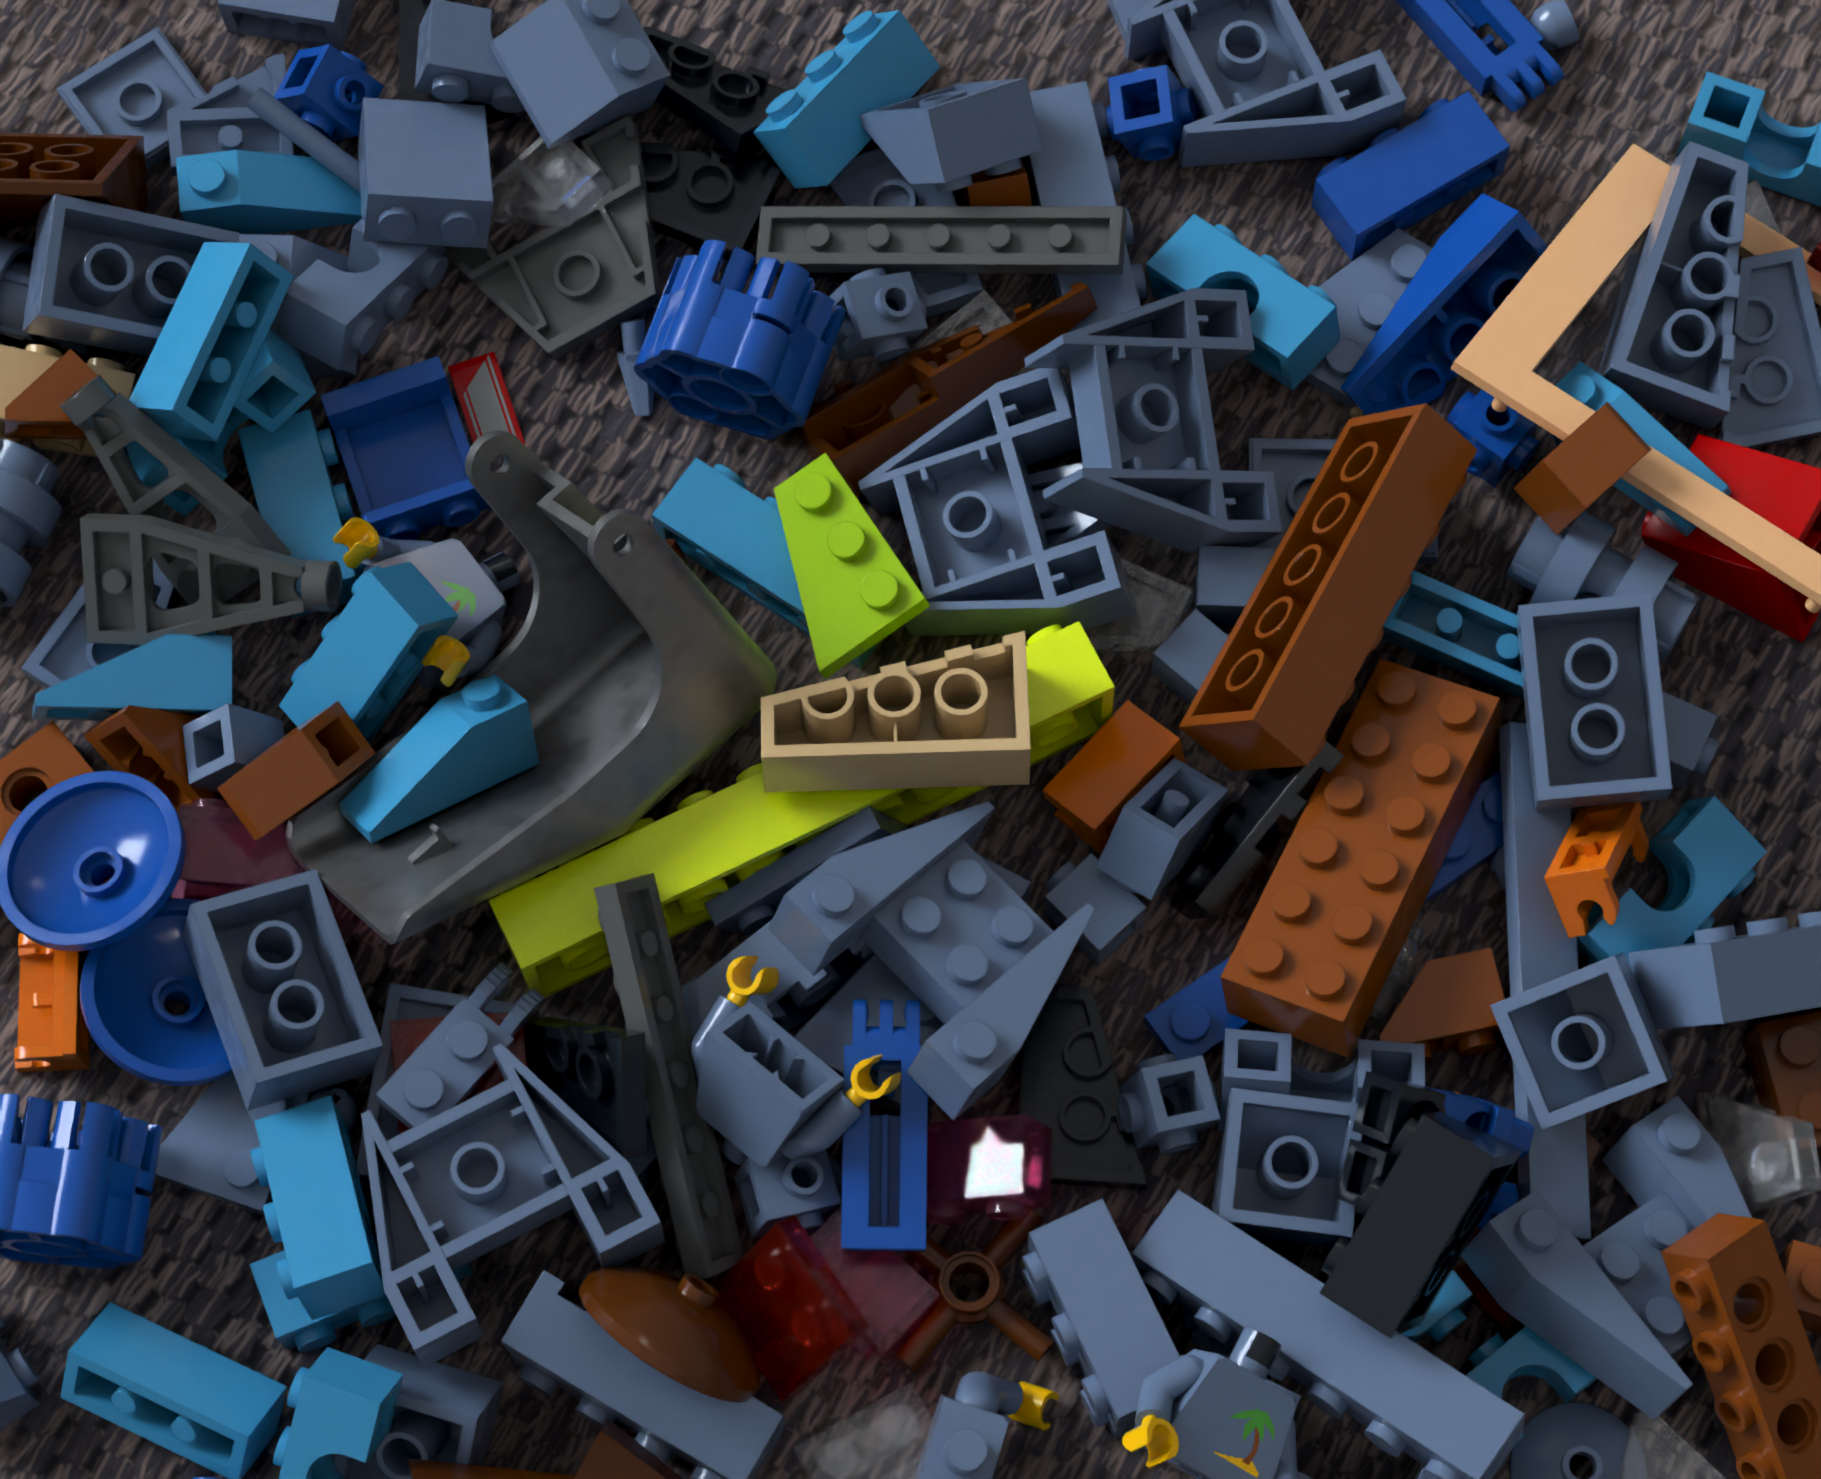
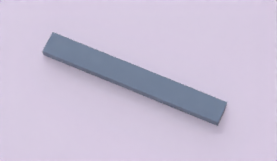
M1510 721L1499 728L1509 982L1510 997L1578 970L1577 937H1568L1544 879L1571 825V809L1535 811L1527 724ZM1513 1062L1515 1117L1532 1124L1534 1127L1529 1152L1523 1158L1517 1159L1519 1201L1537 1189L1580 1243L1591 1240L1585 1114L1542 1130Z

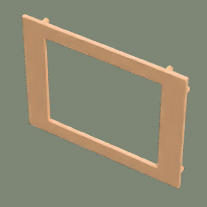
M1633 143L1451 366L1452 371L1494 397L1491 406L1495 411L1504 412L1509 406L1562 441L1596 411L1534 373V370L1651 225L1671 166ZM1745 213L1743 241L1739 246V256L1742 258L1800 247ZM1802 248L1813 299L1816 304L1821 306V259ZM1649 446L1651 450L1621 477L1632 486L1808 597L1805 602V607L1808 611L1812 613L1820 611L1821 554L1651 446Z

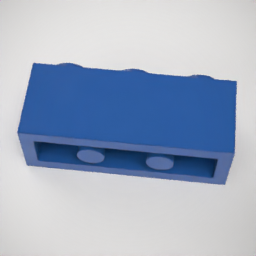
M1469 91L1450 102L1447 98H1443L1428 106L1420 114L1417 121L1400 131L1396 127L1385 130L1372 140L1367 150L1348 160L1347 157H1340L1327 164L1319 172L1315 180L1311 206L1351 261H1353L1397 228L1402 231L1410 228L1501 175L1504 171L1510 145Z

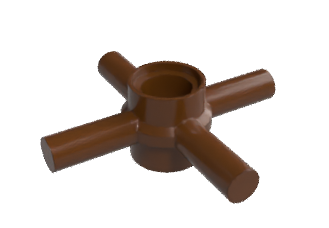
M1022 1203L981 1253L961 1251L950 1255L927 1235L926 1251H905L934 1275L933 1295L937 1305L895 1353L894 1357L904 1367L915 1373L957 1322L976 1324L988 1320L1037 1362L1047 1354L1055 1341L1004 1299L1005 1280L1001 1271L1028 1239L1029 1232L1035 1230L1043 1221L1042 1217L1033 1208ZM963 1273H974L984 1279L988 1286V1291L981 1299L975 1302H964L956 1298L951 1292V1282Z

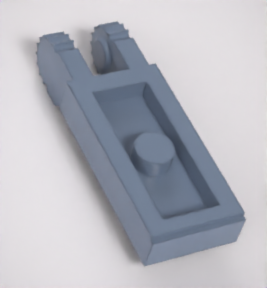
M503 962L499 963L476 987L469 999L463 997L375 1094V1100L409 1129L462 1103L497 1064L492 1047L502 1043L509 1050L514 1043L513 1037L536 1013L545 998L535 989L530 990L516 1001L500 1026L497 1025L482 1011L494 997L502 993L514 973Z

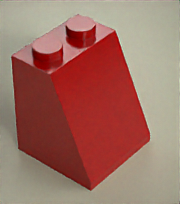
M1702 434L1697 435L1689 450L1729 486L1731 491L1729 497L1821 554L1820 468ZM1647 512L1642 526L1641 536L1643 541L1651 548L1679 562L1674 577L1789 637L1804 642L1820 611L1812 613L1806 609L1805 602L1808 597L1697 527L1686 537L1652 512Z

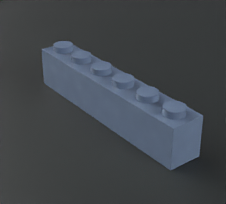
M1087 81L1030 91L1043 148L1042 151L1023 157L1034 206H1117L1114 192L1121 191L1118 164L1115 155H1104L1101 139L1108 137L1106 115L1102 102H1091ZM1124 209L1127 214L1123 274H1051L1056 299L1071 291V285L1082 282L1089 286L1098 307L1068 332L1141 307L1140 300L1147 299V286L1141 263L1131 264L1127 246L1134 245L1133 227L1128 209Z
M1179 1189L1132 1252L1136 1268L1153 1299L1166 1306H1170L1175 1300L1196 1314L1193 1317V1321L1201 1330L1222 1343H1226L1230 1337L1238 1341L1244 1327L1252 1328L1280 1343L1282 1347L1268 1375L1281 1381L1284 1380L1286 1375L1290 1376L1309 1389L1306 1393L1307 1397L1325 1413L1338 1419L1346 1413L1367 1427L1364 1432L1365 1436L1384 1452L1399 1457L1403 1451L1426 1466L1423 1474L1428 1479H1492L1523 1434L1524 1413L1404 1335L1400 1334L1390 1339L1321 1295L1320 1291L1325 1285L1324 1283Z

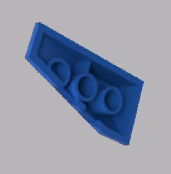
M1482 193L1440 236L1340 389L1364 415L1424 403L1428 404L1442 396L1446 382L1459 375L1451 370L1455 359L1543 254L1548 245L1518 210Z

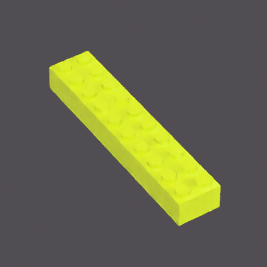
M1079 621L1063 629L1059 624L1045 627L1027 640L1030 766L1093 737L1112 717L1115 686ZM759 763L740 773L736 778L737 783L714 794L711 790L694 793L678 804V811L655 822L652 818L640 819L628 831L619 836V839L596 850L592 849L560 864L558 868L537 878L533 877L488 901L529 990L535 989L544 998H547L612 966L605 933L598 919V904L594 891L596 887L654 873L670 939L712 919L704 903L868 806L909 825L988 786L765 792L762 763Z

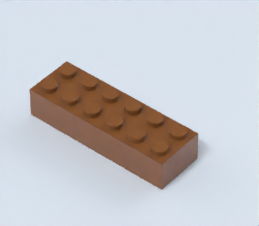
M1427 403L1348 419L1182 719L1179 728L1231 771L1308 766L1310 761L1323 749L1327 739L1326 731L1339 707L1352 695L1355 689L1354 679L1367 655L1380 643L1384 634L1383 625L1392 608L1409 589L1412 582L1411 573L1420 556L1437 537L1440 529L1439 521L1449 502L1465 485L1467 480L1466 471L1478 449Z
M1380 658L1335 747L1344 757L1330 774L1325 770L1323 771L1220 977L1228 1014L1280 1033H1290L1293 1038L1347 1058L1350 1057L1499 747V728L1502 726L1499 697Z

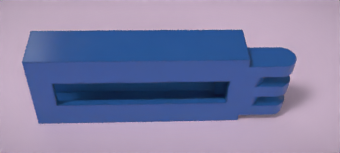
M1395 0L1480 96L1492 90L1512 112H1517L1526 105L1524 94L1515 84L1529 98L1535 99L1545 92V86L1540 77L1550 86H1554L1564 78L1561 67L1542 47L1544 37L1510 0ZM1488 24L1508 48L1500 53L1494 46L1495 39L1491 34L1481 40L1474 32Z
M853 999L852 1045H844L843 1078L845 1080L843 1082V1090L847 1092L852 1087L851 1072L857 1063L874 1055L882 1054L883 1057L873 1064L871 1070H878L877 1086L879 1087L894 1074V1071H901L900 1116H871L870 1099H867L860 1106L864 1113L843 1133L841 1249L845 1251H926L928 1094L906 1073L922 1048L920 1046V1000H907L904 1009L906 1027L893 1026V1000H880V1026H866L869 1018L867 999ZM894 1091L879 1098H894Z

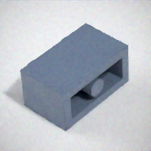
M1173 758L1124 805L1096 868L1113 877L1115 882L1123 889L1141 894L1152 900L1201 850L1229 789L1180 760Z

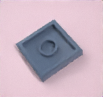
M156 27L56 88L60 98L86 134L144 136L146 170L169 156L167 110L191 97L198 98L207 94L159 27Z

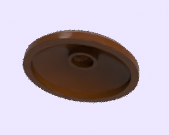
M607 1267L590 1272L579 1287V1296L582 1304L592 1318L624 1348L667 1377L704 1395L737 1403L750 1400L759 1387L760 1376L757 1361L739 1324L716 1302L719 1298V1293L705 1280L686 1273L680 1279L667 1272L647 1267Z

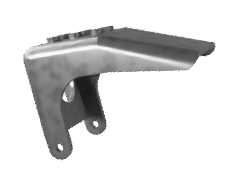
M502 430L487 432L473 443L465 460V472L472 486L525 549L533 571V597L527 618L517 636L468 683L496 674L528 702L540 764L371 843L341 815L339 803L416 725L414 724L378 750L376 754L341 782L291 816L285 832L289 850L298 863L306 871L317 869L322 885L390 945L623 835L761 709L760 698L773 695L776 687L777 674L771 660L641 515L624 508L611 510L607 514L602 515L572 482L542 464L516 436ZM503 454L504 462L502 467L495 472H491V461L495 456Z

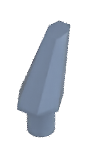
M645 319L620 321L624 350L617 352V359L634 415L637 417L649 416L653 412L654 389L634 371V365L647 335Z

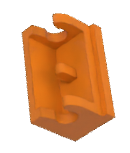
M1127 700L1042 790L1044 797L1058 809L1054 816L1101 855L1124 805L1173 758L1186 764L1181 740Z
M1640 802L1608 804L1578 809L1544 876L1569 938L1586 936L1589 929L1587 917L1595 902L1602 907L1603 918L1609 925L1615 923L1620 906L1611 883L1630 844L1633 847L1634 857L1640 863L1644 862L1649 851V841L1639 818L1643 810Z
M22 933L18 934V956L20 957L17 1047L14 1048L15 1070L17 1072L89 1069L90 1032L86 1026L80 1004L81 975L89 950L62 951L37 944Z

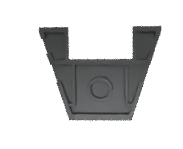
M629 115L581 141L607 191L605 196L498 255L489 235L487 248L445 246L444 256L555 361L619 326L620 321L631 319L653 307L661 299L640 135L636 124Z

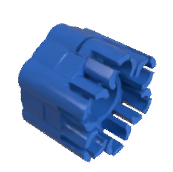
M706 240L701 246L698 255H684L683 259L679 256L676 258L634 365V371L660 396L666 399L671 407L683 415L761 439H775L779 434L789 432L794 427H801L805 424L846 311L840 305H834L832 310L835 300L822 292L815 291V283L813 278L809 277L810 273L798 264L788 260L784 264L771 300L767 299L780 266V261L777 258H760L748 291L744 294L743 292L754 266L755 258L751 253L737 246L731 252L719 283L716 278L723 263L722 257L727 244L720 240Z
M0 1094V1258L12 1261L100 1269H115L118 1266H124L131 1262L142 1261L151 1199L147 1196H151L153 1193L163 1128L157 1124L148 1125L147 1121L123 1117L124 1114L120 1110H115V1107L87 1102L82 1131L78 1130L75 1144L82 1103L77 1101H59L54 1132H51L50 1141H48L54 1107L52 1101L29 1096L27 1098L24 1120H21L22 1118L18 1117L20 1108L19 1094Z

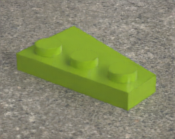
M826 452L774 488L818 669L826 679L931 605Z

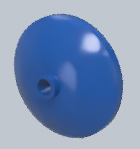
M120 771L85 773L69 778L49 788L34 799L19 814L1 844L0 905L4 913L16 928L30 940L42 946L62 951L96 949L117 942L132 934L147 923L162 908L176 887L181 875L186 853V838L183 823L176 808L168 797L153 783L134 774ZM112 876L108 882L101 885L106 878Z
M168 898L162 908L141 928L117 942L89 950L84 962L80 982V1004L86 1026L92 1038L114 1063L127 1072L150 1082L172 1086H192L212 1082L233 1073L183 936L190 904L201 900ZM177 1000L184 1003L188 1011L182 1015H173L166 1010L164 1005L169 1001Z

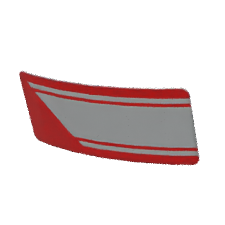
M494 351L448 366L472 442L474 443L487 432L502 430L513 434L526 445Z

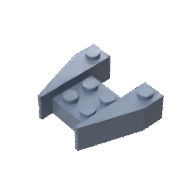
M1150 0L1128 18L1124 49L1127 60L1165 47L1184 87H1190L1192 90L1196 108L1201 119L1183 126L1178 156L1181 167L1345 155L1368 146L1375 137L1387 129L1396 127L1399 130L1407 99L1381 49L1324 70L1288 0Z
M1191 288L1062 334L1024 358L1025 368L1070 370L1083 468L1044 489V500L1188 553H1198L1199 545L1254 547L1283 532L1274 472L1220 470L1206 373H1216L1255 350L1246 290Z
M1038 368L995 383L858 481L860 491L879 516L899 510L902 512L923 590L922 594L931 605L904 624V627L911 636L1013 634L1025 631V634H1035L1051 625L1059 624L1063 629L1078 621L1085 631L1137 613L1121 557L1105 530L1053 548H1049L1027 467L1081 449L1073 392L1060 369Z
M989 801L831 856L784 894L768 927L770 932L813 976L861 938L944 1025L925 1041L906 1073L953 1121L999 1082L1021 1049L1095 910L1087 902L1053 931L971 848L995 809Z
M502 1043L492 1047L499 1071L504 1079L502 1083L390 1140H385L371 1110L361 1114L383 1288L423 1368L484 1337L477 1318L453 1270L571 1209L602 1268L618 1267L665 1242L661 1221L631 1164Z
M1678 1095L1632 1125L1602 1159V1162L1639 1206L1638 1209L1582 1246L1536 1189L1488 1221L1461 1255L1503 1310L1653 1420L1662 1415L1693 1385L1674 1361L1676 1356L1692 1346L1693 1339L1681 1306L1671 1291V1279L1661 1252L1717 1213L1752 1218L1721 1147Z

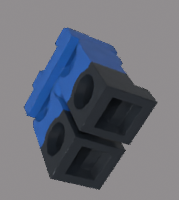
M1366 1071L1352 1129L1355 1132L1393 1145L1397 1135L1411 1117L1420 1121L1423 1114L1439 1111L1514 1145L1522 1150L1519 1158H1523L1530 1150L1534 1127L1532 1124L1515 1117L1514 1110L1477 1097L1434 1089ZM1350 1139L1336 1198L1358 1206L1360 1199L1371 1182L1376 1177H1380L1385 1181L1398 1157L1390 1153L1391 1148L1382 1147L1371 1142ZM1505 1180L1478 1228L1482 1229L1489 1220L1517 1203L1519 1194L1516 1184Z

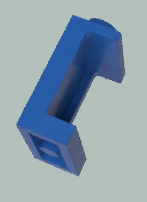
M439 356L320 395L361 512V518L369 522L378 532L379 536L396 540H416L420 536L421 531L442 524L447 527L463 526L474 521L479 516L480 511L491 508L469 482L465 472V460L470 445Z

